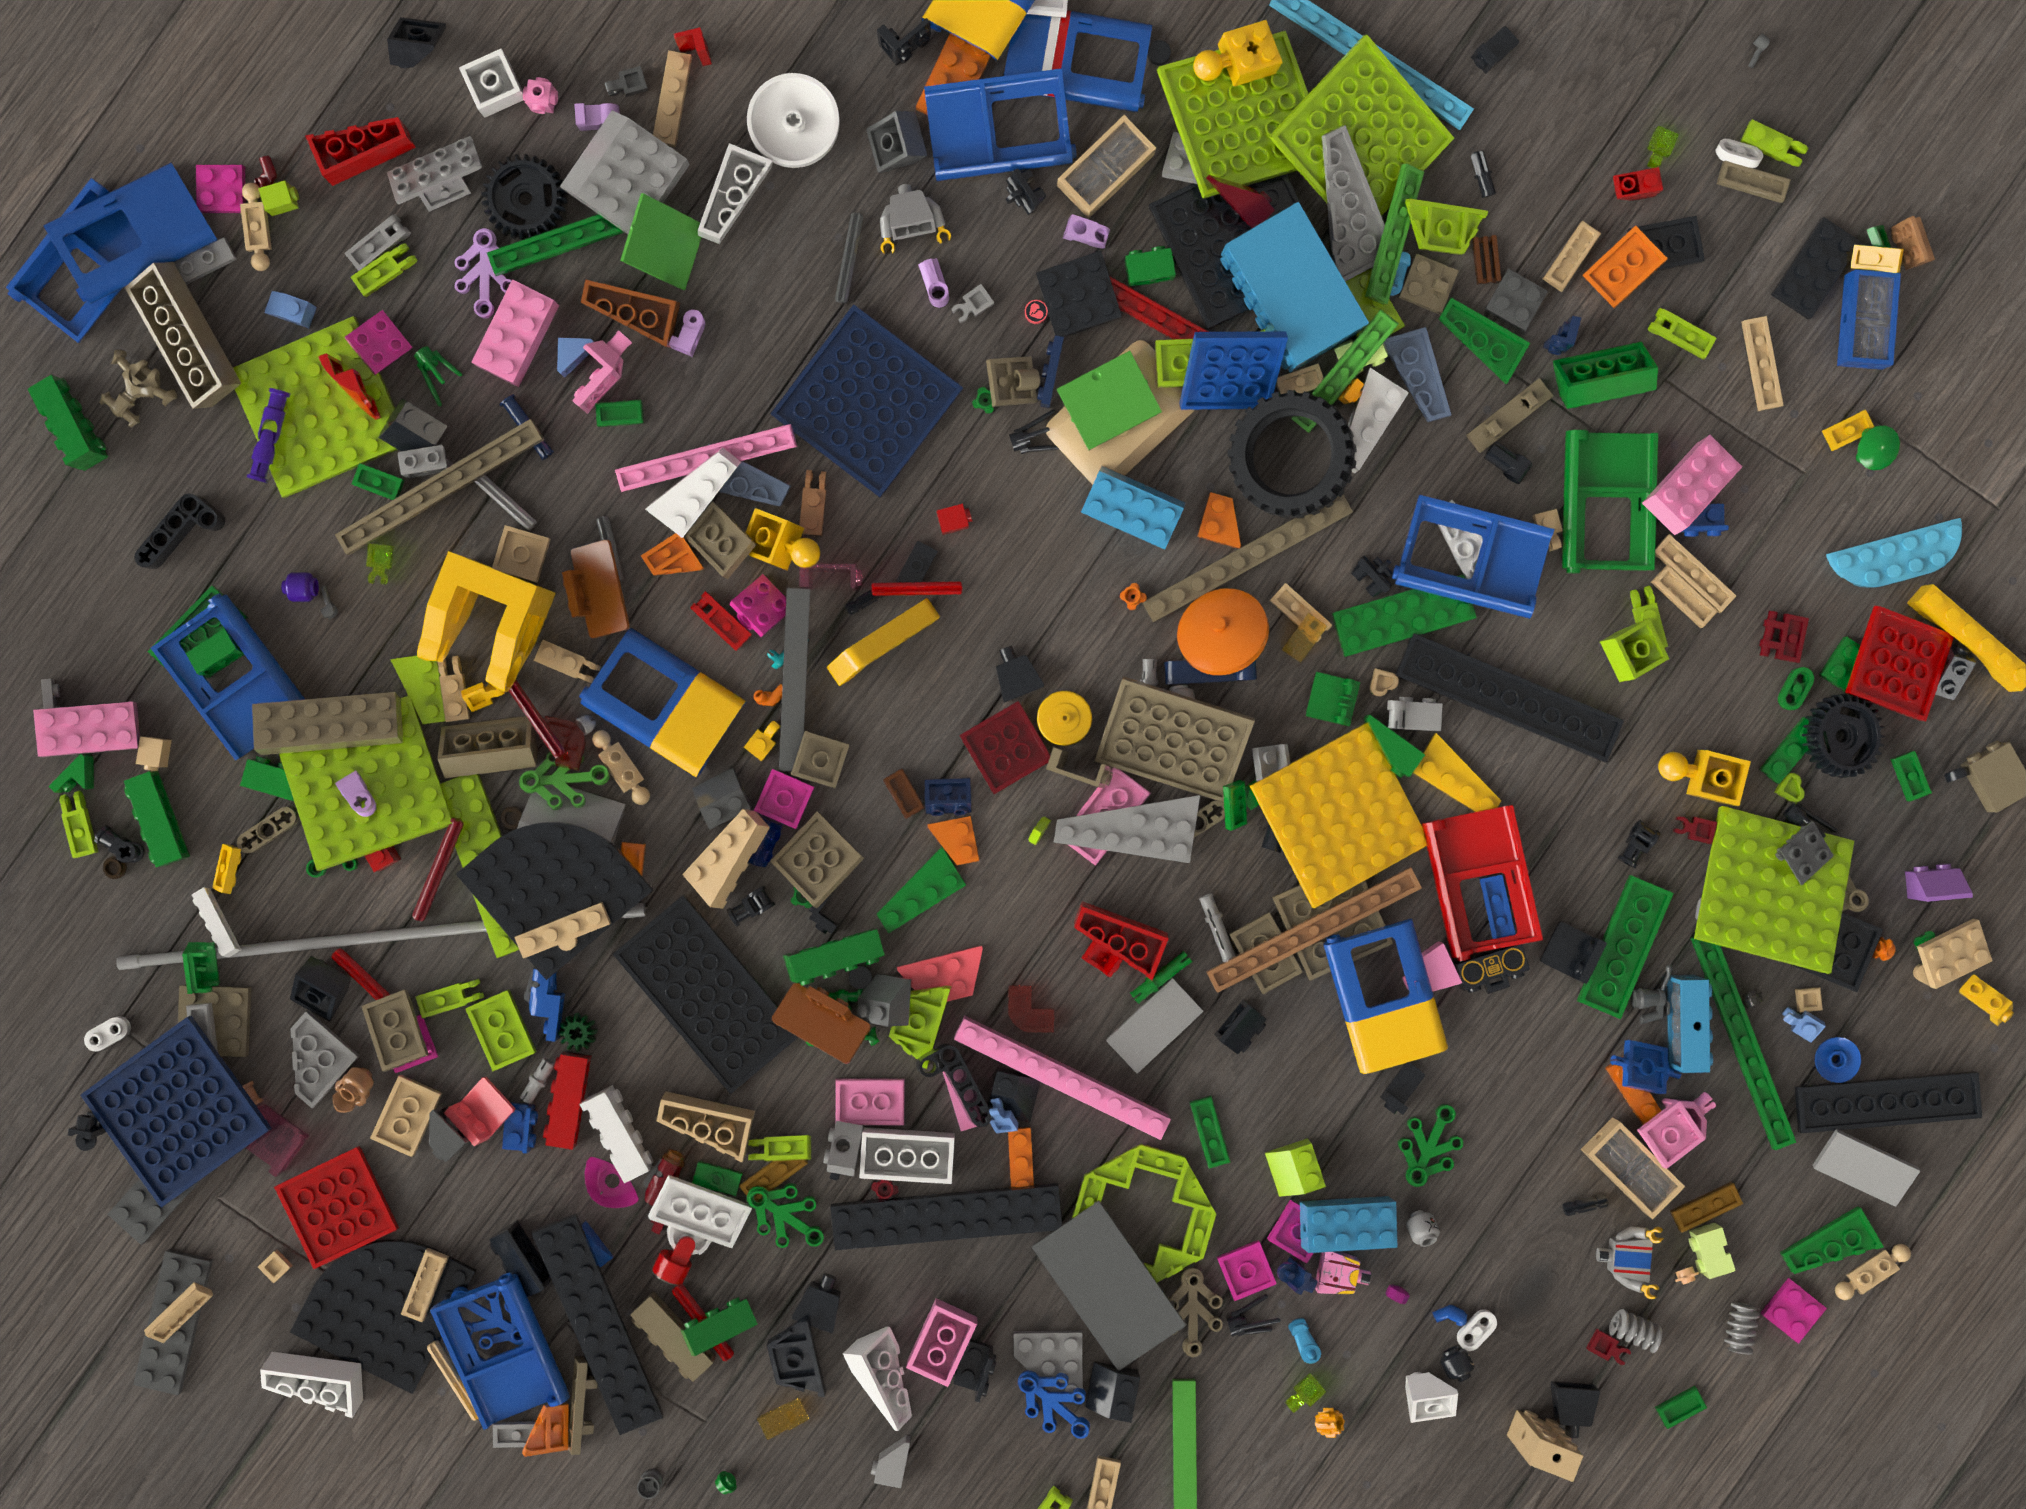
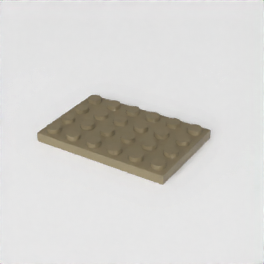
M1123 676L1095 757V762L1224 803L1223 786L1232 783L1255 718Z

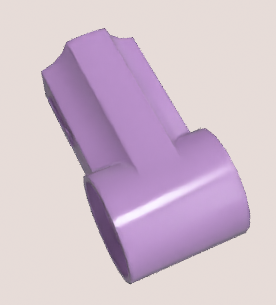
M931 258L918 264L930 303L934 307L940 308L948 303L949 292L938 259ZM935 291H943L945 295L940 299L934 298L933 293Z

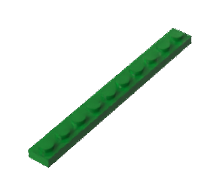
M1691 937L1690 939L1704 975L1712 986L1714 1001L1772 1149L1776 1151L1796 1143L1721 946Z

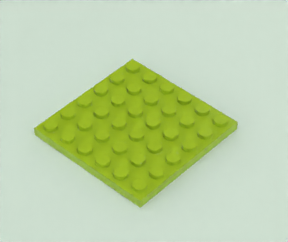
M1286 31L1272 34L1283 62L1277 73L1235 87L1232 84L1227 68H1223L1221 74L1212 81H1204L1198 78L1193 69L1196 56L1158 67L1157 73L1202 198L1219 194L1206 179L1208 175L1247 186L1298 171L1269 138L1272 132L1308 95ZM1215 50V52L1221 54L1220 50Z
M1363 35L1269 136L1270 140L1327 203L1322 136L1345 125L1381 216L1391 205L1401 165L1407 163L1424 171L1454 139L1451 133L1368 35Z
M354 316L233 367L241 382V385L235 388V391L257 441L260 440L258 439V432L264 407H267L271 394L269 388L290 393V397L287 398L284 407L286 414L277 443H274L275 456L273 464L269 466L283 498L358 467L359 463L365 464L398 450L378 438L395 410L380 372L374 375L345 339V336L359 327V323ZM327 353L341 361L344 372L350 369L358 371L367 394L375 399L381 418L375 420L363 411L326 372L318 356ZM268 421L263 429H269L276 433L277 424L275 421Z
M410 696L401 698L403 743L279 754L317 871L446 828L452 823L450 822L452 817ZM355 770L362 777L368 791L376 802L375 812L368 817L360 816L354 811L335 784ZM362 801V808L366 806L365 801Z
M1725 806L1719 807L1716 819L1718 823L1711 846L1694 939L1826 974L1831 973L1854 841L1825 833L1826 837L1823 839L1834 856L1803 885H1800L1786 860L1780 861L1775 856L1777 849L1787 844L1786 841L1791 839L1793 834L1801 830L1800 826Z

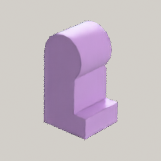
M574 104L576 125L580 131L599 130L612 110L620 114L619 106L616 104Z
M1072 214L1068 219L1063 239L1075 240L1096 248H1105L1110 229L1097 222Z
M689 310L685 313L683 317L684 325L679 337L672 336L669 342L672 349L691 357L694 355L705 328V320L697 310Z

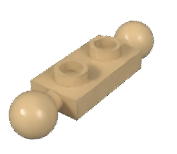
M247 183L242 188V194L248 200V203L240 204L245 248L248 252H254V255L251 257L252 267L258 271H264L270 265V259L264 254V250H272L268 214L264 209L263 202H258V199L261 197L258 189L260 187L255 183Z
M604 730L596 731L592 737L593 744L604 750L598 757L623 793L631 789L632 800L638 805L646 804L650 799V793L645 787L639 786V783L644 778L619 742L614 745L610 744L611 737L608 732Z
M1897 1244L1892 1248V1254L1889 1255L1886 1250H1882L1847 1273L1846 1276L1850 1282H1840L1836 1285L1835 1293L1837 1297L1842 1300H1849L1853 1297L1854 1290L1856 1289L1859 1294H1864L1900 1270L1896 1262L1908 1261L1911 1257L1910 1249L1904 1244Z

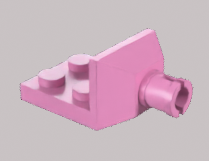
M619 330L607 343L602 340L583 346L603 366L601 369H596L589 378L590 382L585 387L581 386L574 394L575 398L572 401L587 414L594 408L595 403H598L622 376L623 359L620 356L632 342Z
M1703 1092L1694 1101L1664 1098L1661 1102L1666 1108L1638 1129V1132L1663 1168H1669L1706 1139L1707 1120L1704 1115L1716 1107L1714 1101L1709 1102L1712 1098L1707 1093Z

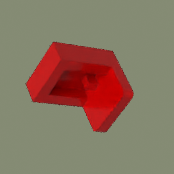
M1092 941L1081 957L1109 978L1119 969L1122 962L1121 958L1115 956L1095 941Z

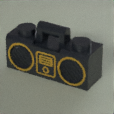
M1522 944L1489 950L1471 956L1468 960L1453 962L1462 981L1459 987L1464 991L1467 990L1468 993L1481 990V985H1484L1487 994L1509 988L1510 984L1507 977L1511 976V979L1520 978L1525 975V971L1530 970ZM1501 977L1500 981L1490 984L1489 980Z

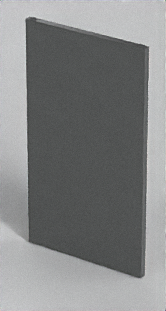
M1100 1201L1094 1202L1093 1205L1063 1224L1056 1231L1051 1232L1032 1245L1034 1252L1118 1371L1186 1326L1185 1321Z

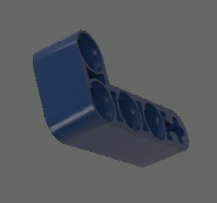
M1187 660L1164 662L1165 685L1257 679L1256 660L1243 670L1228 675L1203 673L1192 667Z

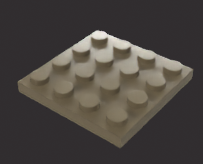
M1363 881L1316 908H1312L1300 884L1273 896L1272 899L1286 930L1368 889L1366 881ZM1379 911L1332 935L1339 934L1340 937L1346 938L1384 927L1385 924ZM1389 937L1355 947L1351 950L1352 959L1356 961L1393 944ZM1326 938L1296 952L1309 981L1331 972L1323 943L1327 941Z

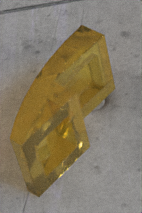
M1307 613L1282 650L1301 663L1327 625L1310 613Z
M797 1398L756 1419L766 1439L769 1440L787 1429L790 1431L809 1420V1417L800 1399Z

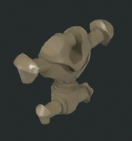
M118 349L114 350L111 364H118L123 369L122 376L125 380L126 391L122 394L120 393L116 400L111 397L109 391L103 393L99 403L101 405L104 403L108 405L115 416L124 418L129 422L128 426L133 427L140 423L139 416H135L130 412V409L135 406L137 398L145 396L154 398V396L163 399L162 404L166 407L169 402L178 397L175 390L165 391L160 388V373L156 368L151 371L146 360L130 364L125 359L127 357L126 351Z

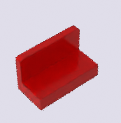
M700 27L673 34L681 53L696 49L703 66L712 64L707 43Z

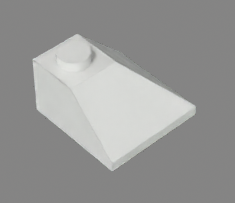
M1415 1372L1406 1376L1405 1388L1411 1423L1456 1416L1457 1389L1429 1372Z

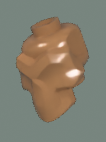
M351 1068L341 1080L335 1083V1090L337 1092L333 1095V1105L338 1112H350L356 1105L360 1107L366 1103L370 1090L374 1085L372 1074L368 1069Z

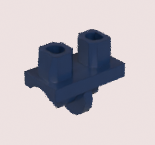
M1289 1257L1288 1262H1284L1278 1267V1278L1300 1295H1302L1304 1290L1313 1293L1318 1283L1314 1277H1311L1312 1274L1291 1257Z

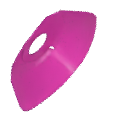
M590 1157L587 1160L585 1184L587 1192L597 1204L608 1208H624L638 1202L639 1198L630 1181L624 1183L613 1164L595 1157ZM616 1174L620 1180L619 1185L615 1188L608 1187L605 1183L607 1175Z

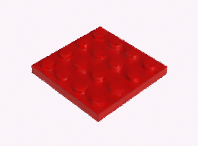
M1874 606L1845 693L1858 696L1860 699H1866L1868 702L1918 721L1926 722L1954 637L1948 632L1884 607Z
M360 1146L274 1186L313 1269L399 1228Z

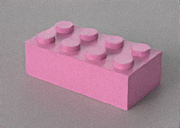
M512 279L472 363L519 387L559 305L553 299Z
M1708 435L1694 445L1642 504L1676 535L1691 525L1742 466L1711 435Z
M136 702L33 710L38 757L138 749L140 731Z

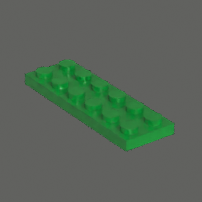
M1416 589L1331 613L1344 657L1411 638L1413 633L1421 635L1476 618L1474 607L1471 603Z
M1629 875L1602 939L1607 945L1588 983L1583 984L1577 998L1578 1002L1616 1018H1622L1674 893Z

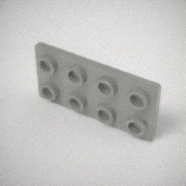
M469 136L446 147L439 148L423 157L416 158L402 166L395 167L393 170L388 171L387 175L397 204L419 196L430 212L471 194L463 176L481 169L482 165L474 141Z

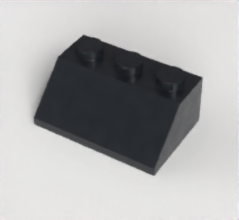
M518 1220L489 1239L491 1242L490 1247L494 1254L499 1255L502 1259V1266L506 1273L510 1272L518 1275L527 1297L541 1292L552 1281L543 1259Z

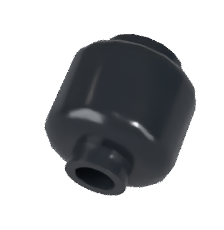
M1456 1345L1442 1352L1443 1356L1440 1363L1449 1379H1458L1459 1382H1462L1471 1377L1470 1372L1473 1371L1475 1365L1466 1349L1459 1348Z

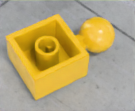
M1263 20L1224 32L1218 43L1221 54L1213 50L1200 52L1194 60L1193 69L1201 80L1212 81L1221 74L1223 68H1227L1232 84L1235 87L1276 74L1283 62L1267 20Z
M754 509L746 533L757 545L748 554L749 556L788 571L792 560L796 565L803 568L815 565L820 558V548L814 540L801 538L804 527L759 509Z
M1697 750L1693 765L1689 764L1682 754L1669 752L1661 757L1658 769L1661 776L1669 781H1678L1683 777H1689L1690 781L1686 793L1688 795L1727 805L1740 806L1751 761L1708 750ZM1716 776L1720 777V781H1716Z

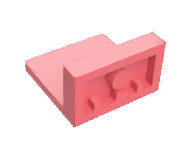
M483 1077L461 1102L450 1106L444 1114L472 1145L476 1146L488 1140L515 1111V1107L487 1077Z

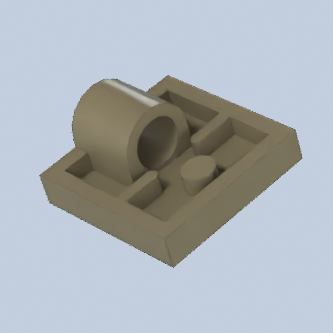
M1031 356L989 359L986 361L992 407L1034 404L1038 402L1036 389L1040 384V376L1038 370L1033 368Z

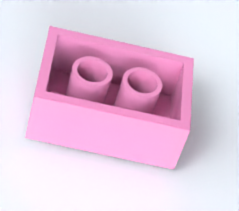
M936 1298L908 1357L906 1368L948 1387L977 1326V1317Z

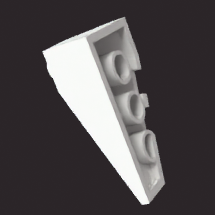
M884 1327L857 1339L843 1355L853 1375L893 1429L899 1431L912 1417L907 1389L903 1387L901 1375H904V1370L899 1365V1345L891 1328Z

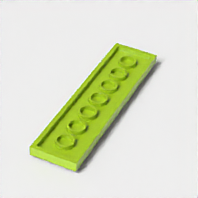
M479 774L459 776L441 783L451 817L459 818L464 822L455 845L462 867H465L489 845L502 837ZM474 896L496 957L501 958L518 951L517 945Z

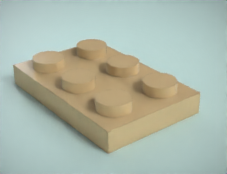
M1971 919L1917 946L1929 985L1934 989L1992 962L1980 921L1977 919Z
M399 1075L370 1139L413 1157L428 1127L429 1113L437 1107L442 1093L406 1076Z

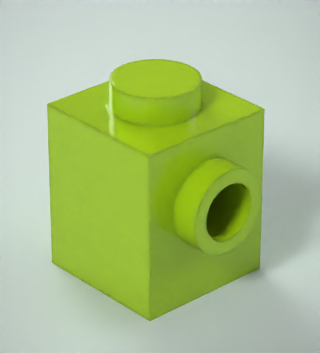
M286 181L258 188L264 209L272 216L299 208L297 203L299 194L296 188Z

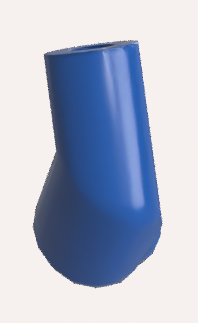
M1448 1305L1432 1312L1437 1323L1445 1319L1456 1322L1458 1326H1464L1467 1323V1314L1464 1310L1454 1305Z

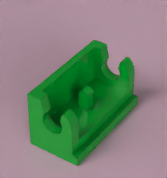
M225 628L186 653L196 673L205 676V678L213 676L245 655Z
M189 942L182 953L187 994L212 992V986H218L220 983L215 942Z

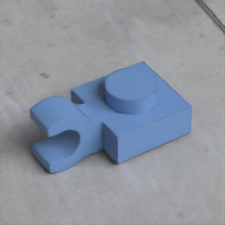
M1787 1007L1782 1012V1015L1785 1016L1783 1020L1792 1025V1031L1809 1042H1812L1826 1027L1824 1021L1806 1010L1802 1015L1790 1007Z
M1000 1098L991 1099L993 1109L989 1110L992 1116L990 1124L996 1134L1018 1131V1122L1011 1110L1005 1111L1003 1109V1103Z

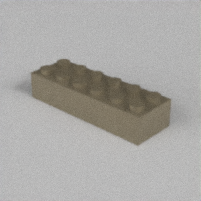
M174 262L152 263L125 286L127 293L192 409L213 407L241 385L238 376Z
M396 692L252 704L254 750L260 755L403 743L401 698Z

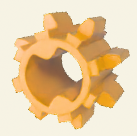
M1323 1408V1412H1318V1415L1315 1416V1426L1317 1432H1320L1321 1435L1336 1438L1337 1434H1341V1431H1344L1345 1420L1343 1419V1414L1339 1413L1338 1410Z

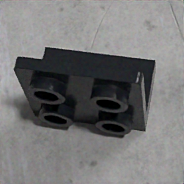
M926 18L900 41H898L900 39L898 34L892 28L888 30L883 24L877 29L878 44L896 66L901 62L905 63L912 57L914 50L918 47L923 48L930 41V21Z
M1559 921L1540 958V962L1587 984L1607 943Z
M970 1339L953 1381L955 1385L974 1390L976 1402H980L981 1396L986 1397L989 1388L988 1374L993 1375L996 1366V1355L993 1354V1346Z

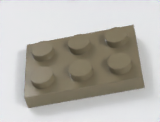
M715 502L708 506L684 536L726 579H729L757 545Z
M1267 912L1229 933L1241 954L1281 932L1270 912ZM1292 954L1253 974L1252 977L1261 993L1265 994L1303 972Z
M408 990L399 991L361 1006L383 1072L428 1056Z

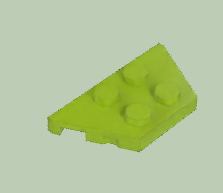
M1406 199L1405 201L1418 248L1422 250L1463 255L1469 247L1470 240L1478 232L1477 227L1481 220L1488 215L1486 210L1416 199Z
M951 986L910 991L908 1025L891 1027L889 1037L896 1044H900L908 1055L912 1054L917 1060L920 1056L933 1050ZM926 1060L922 1067L927 1069L930 1060Z

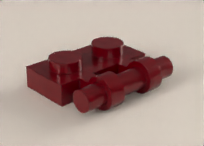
M1768 611L1767 619H1764L1763 627H1765L1763 639H1760L1759 647H1761L1759 656L1769 657L1770 649H1775L1774 659L1800 663L1809 618L1783 614L1782 622L1776 621L1778 612ZM1774 629L1780 630L1778 642L1772 641Z

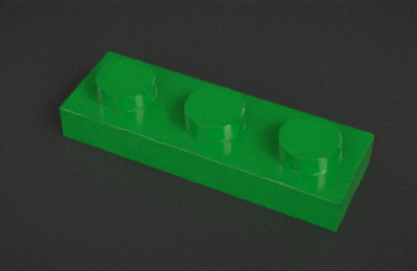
M1802 717L1759 769L1776 784L1782 782L1809 749L1808 746L1802 745L1807 742L1806 737L1801 736L1807 733V729L1803 725L1809 724L1805 717Z

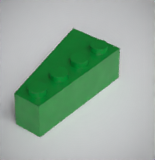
M870 929L843 937L842 940L837 939L823 943L820 947L814 946L802 949L794 955L788 953L783 955L790 981L800 982L801 986L813 983L814 978L821 975L825 979L835 976V971L844 969L845 972L857 969V964L866 962V965L879 962V957L885 956L878 930Z

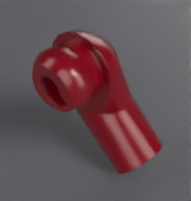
M270 156L259 158L263 172L258 178H255L254 183L260 188L273 184L277 177Z

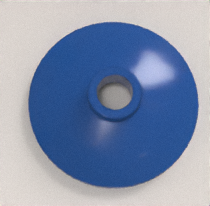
M1832 1037L1825 1040L1818 1047L1815 1054V1065L1823 1078L1831 1082L1842 1083L1852 1079L1857 1074L1861 1065V1055L1859 1049L1852 1041L1842 1037ZM1837 1055L1838 1059L1833 1063L1832 1057Z

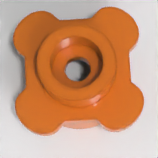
M1132 583L1120 593L1121 600L1127 603L1129 610H1135L1138 604L1145 602L1147 599V595L1140 591V586L1137 583Z
M1880 937L1872 957L1875 959L1879 957L1883 961L1891 959L1895 953L1893 941L1891 939L1884 940L1883 937Z

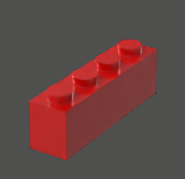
M564 1051L560 1054V1057L556 1058L554 1070L558 1071L557 1078L553 1079L551 1085V1093H554L553 1101L549 1102L547 1108V1115L550 1116L549 1125H545L543 1138H546L545 1145L571 1150L577 1146L583 1112L579 1104L585 1100L591 1055Z

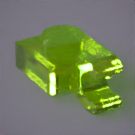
M1661 126L1655 128L1647 147L1648 150L1653 151L1647 164L1648 167L1657 168V166H1660L1663 157L1668 158L1671 155L1679 134Z
M1309 1373L1293 1387L1297 1394L1291 1396L1285 1403L1294 1413L1305 1402L1311 1407L1326 1393V1390Z

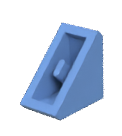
M558 338L557 371L566 377L589 355L583 346L594 341L584 338Z

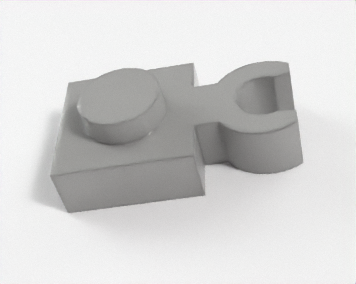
M982 284L964 295L962 299L965 303L955 305L952 308V312L955 313L958 310H962L964 315L958 321L963 323L968 319V315L971 312L977 317L993 306L994 301Z

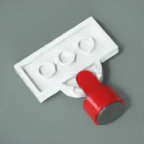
M668 1175L648 1216L650 1220L668 1226L667 1237L672 1250H661L652 1268L654 1275L671 1285L683 1284L692 1267V1263L689 1260L691 1255L702 1254L707 1250L711 1242L733 1248L752 1207L748 1203Z

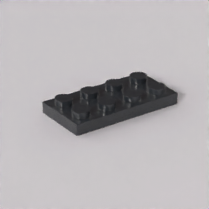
M1825 217L1821 218L1771 295L1806 319H1811L1852 258L1854 245H1860L1861 241Z

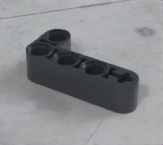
M184 494L137 549L134 556L135 562L140 567L148 569L159 568L196 524L207 530L218 531L225 525L224 515L204 498L194 494ZM196 500L197 506L191 511L190 503ZM213 514L214 522L212 525H209L207 522L208 517ZM180 517L182 524L179 528H176L175 521ZM166 535L167 543L162 546L161 538Z
M945 1043L918 1058L916 1068L923 1076L933 1077L944 1071L968 1119L974 1125L985 1127L990 1123L992 1116L990 1115L989 1108L956 1047ZM946 1049H952L953 1057L945 1061L943 1059V1052ZM926 1060H932L933 1068L928 1072H924L922 1068L923 1063ZM962 1069L964 1072L963 1078L955 1081L953 1078L954 1072ZM969 1089L973 1090V1099L965 1101L964 1093ZM973 1106H976L983 1113L981 1115L982 1120L976 1118L978 1115L976 1110L972 1108Z

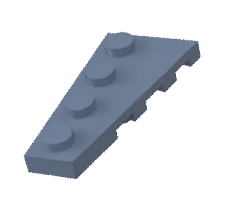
M1426 327L1387 338L1384 344L1388 355L1426 421L1432 422L1451 416Z
M741 461L719 492L782 506L791 485Z

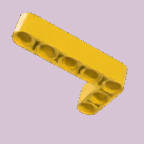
M926 598L846 649L826 668L837 684L841 686L855 677L868 664L940 618V615L929 599Z

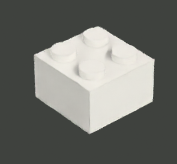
M502 49L459 67L473 100L484 118L523 101L522 88Z

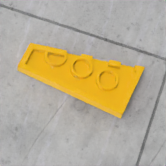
M1434 733L1422 752L1425 754L1424 758L1413 774L1474 812L1497 808L1501 800L1437 733Z

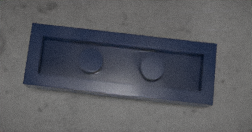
M1055 336L1054 342L1049 341L1046 355H1050L1049 364L1044 363L1042 377L1046 378L1045 386H1040L1037 400H1041L1040 407L1050 408L1064 337Z

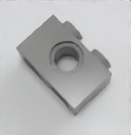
M836 1121L835 1128H830L828 1141L832 1142L831 1149H826L823 1163L827 1164V1172L854 1177L863 1125ZM839 1145H846L849 1149L841 1152L837 1147Z

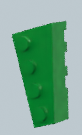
M49 375L29 387L28 391L39 413L47 417L45 425L48 431L57 437L54 443L57 449L62 450L66 455L62 458L65 465L86 471L108 458L105 452L106 446L94 434V426L91 421L83 416L81 404L76 398H72L69 393L71 389L68 383L63 378Z

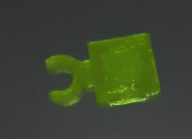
M368 544L366 567L373 568L372 572L368 575L369 583L374 584L375 577L379 575L381 577V584H387L388 577L385 574V569H392L394 546Z

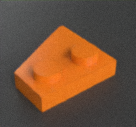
M1210 492L1197 537L1240 549L1241 543L1232 498Z
M677 533L641 555L654 576L702 571L704 569L686 539L680 537Z
M971 816L927 824L929 830L956 865L979 861Z
M567 1402L555 1407H550L548 1404L543 1405L523 1448L522 1454L525 1457L568 1450L569 1404Z

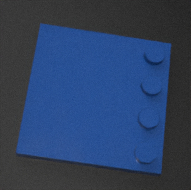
M1286 331L1195 332L1179 402L1181 410L1247 409L1248 407L1253 409L1259 404L1257 400L1262 397L1265 399L1272 397L1288 340Z

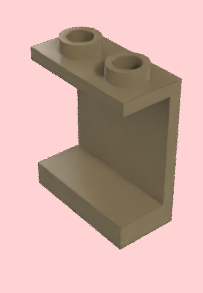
M1053 747L1047 770L1102 789L1105 788V785H1110L1113 773L1110 772L1112 767L1101 764L1096 781L1064 771L1069 753Z

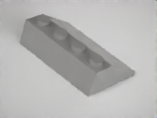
M545 785L544 787L552 795H558L562 799V807L558 810H553L538 793H531L517 827L518 829L543 822L569 823L585 827L587 830L606 838L614 845L626 804L571 787L575 792L583 794L586 799V803L582 808H576L571 803V800L555 786ZM577 797L574 803H580L582 798ZM554 799L551 805H557L559 803V800Z

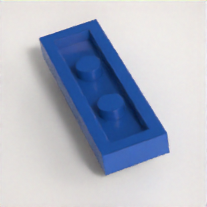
M1497 874L1479 878L1492 938L1515 935L1503 875Z

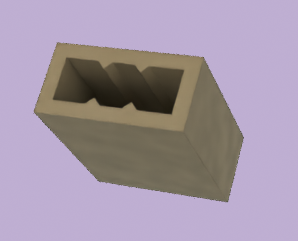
M1995 741L1986 746L1987 750L1969 755L1966 758L1967 761L1962 763L1961 767L1965 766L1968 768L1970 775L1967 778L1985 810L1998 813L2026 796V770L2010 742Z

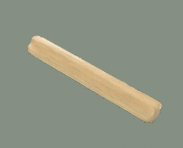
M433 1341L427 1346V1350L473 1421L477 1420L478 1416L455 1366L439 1341Z

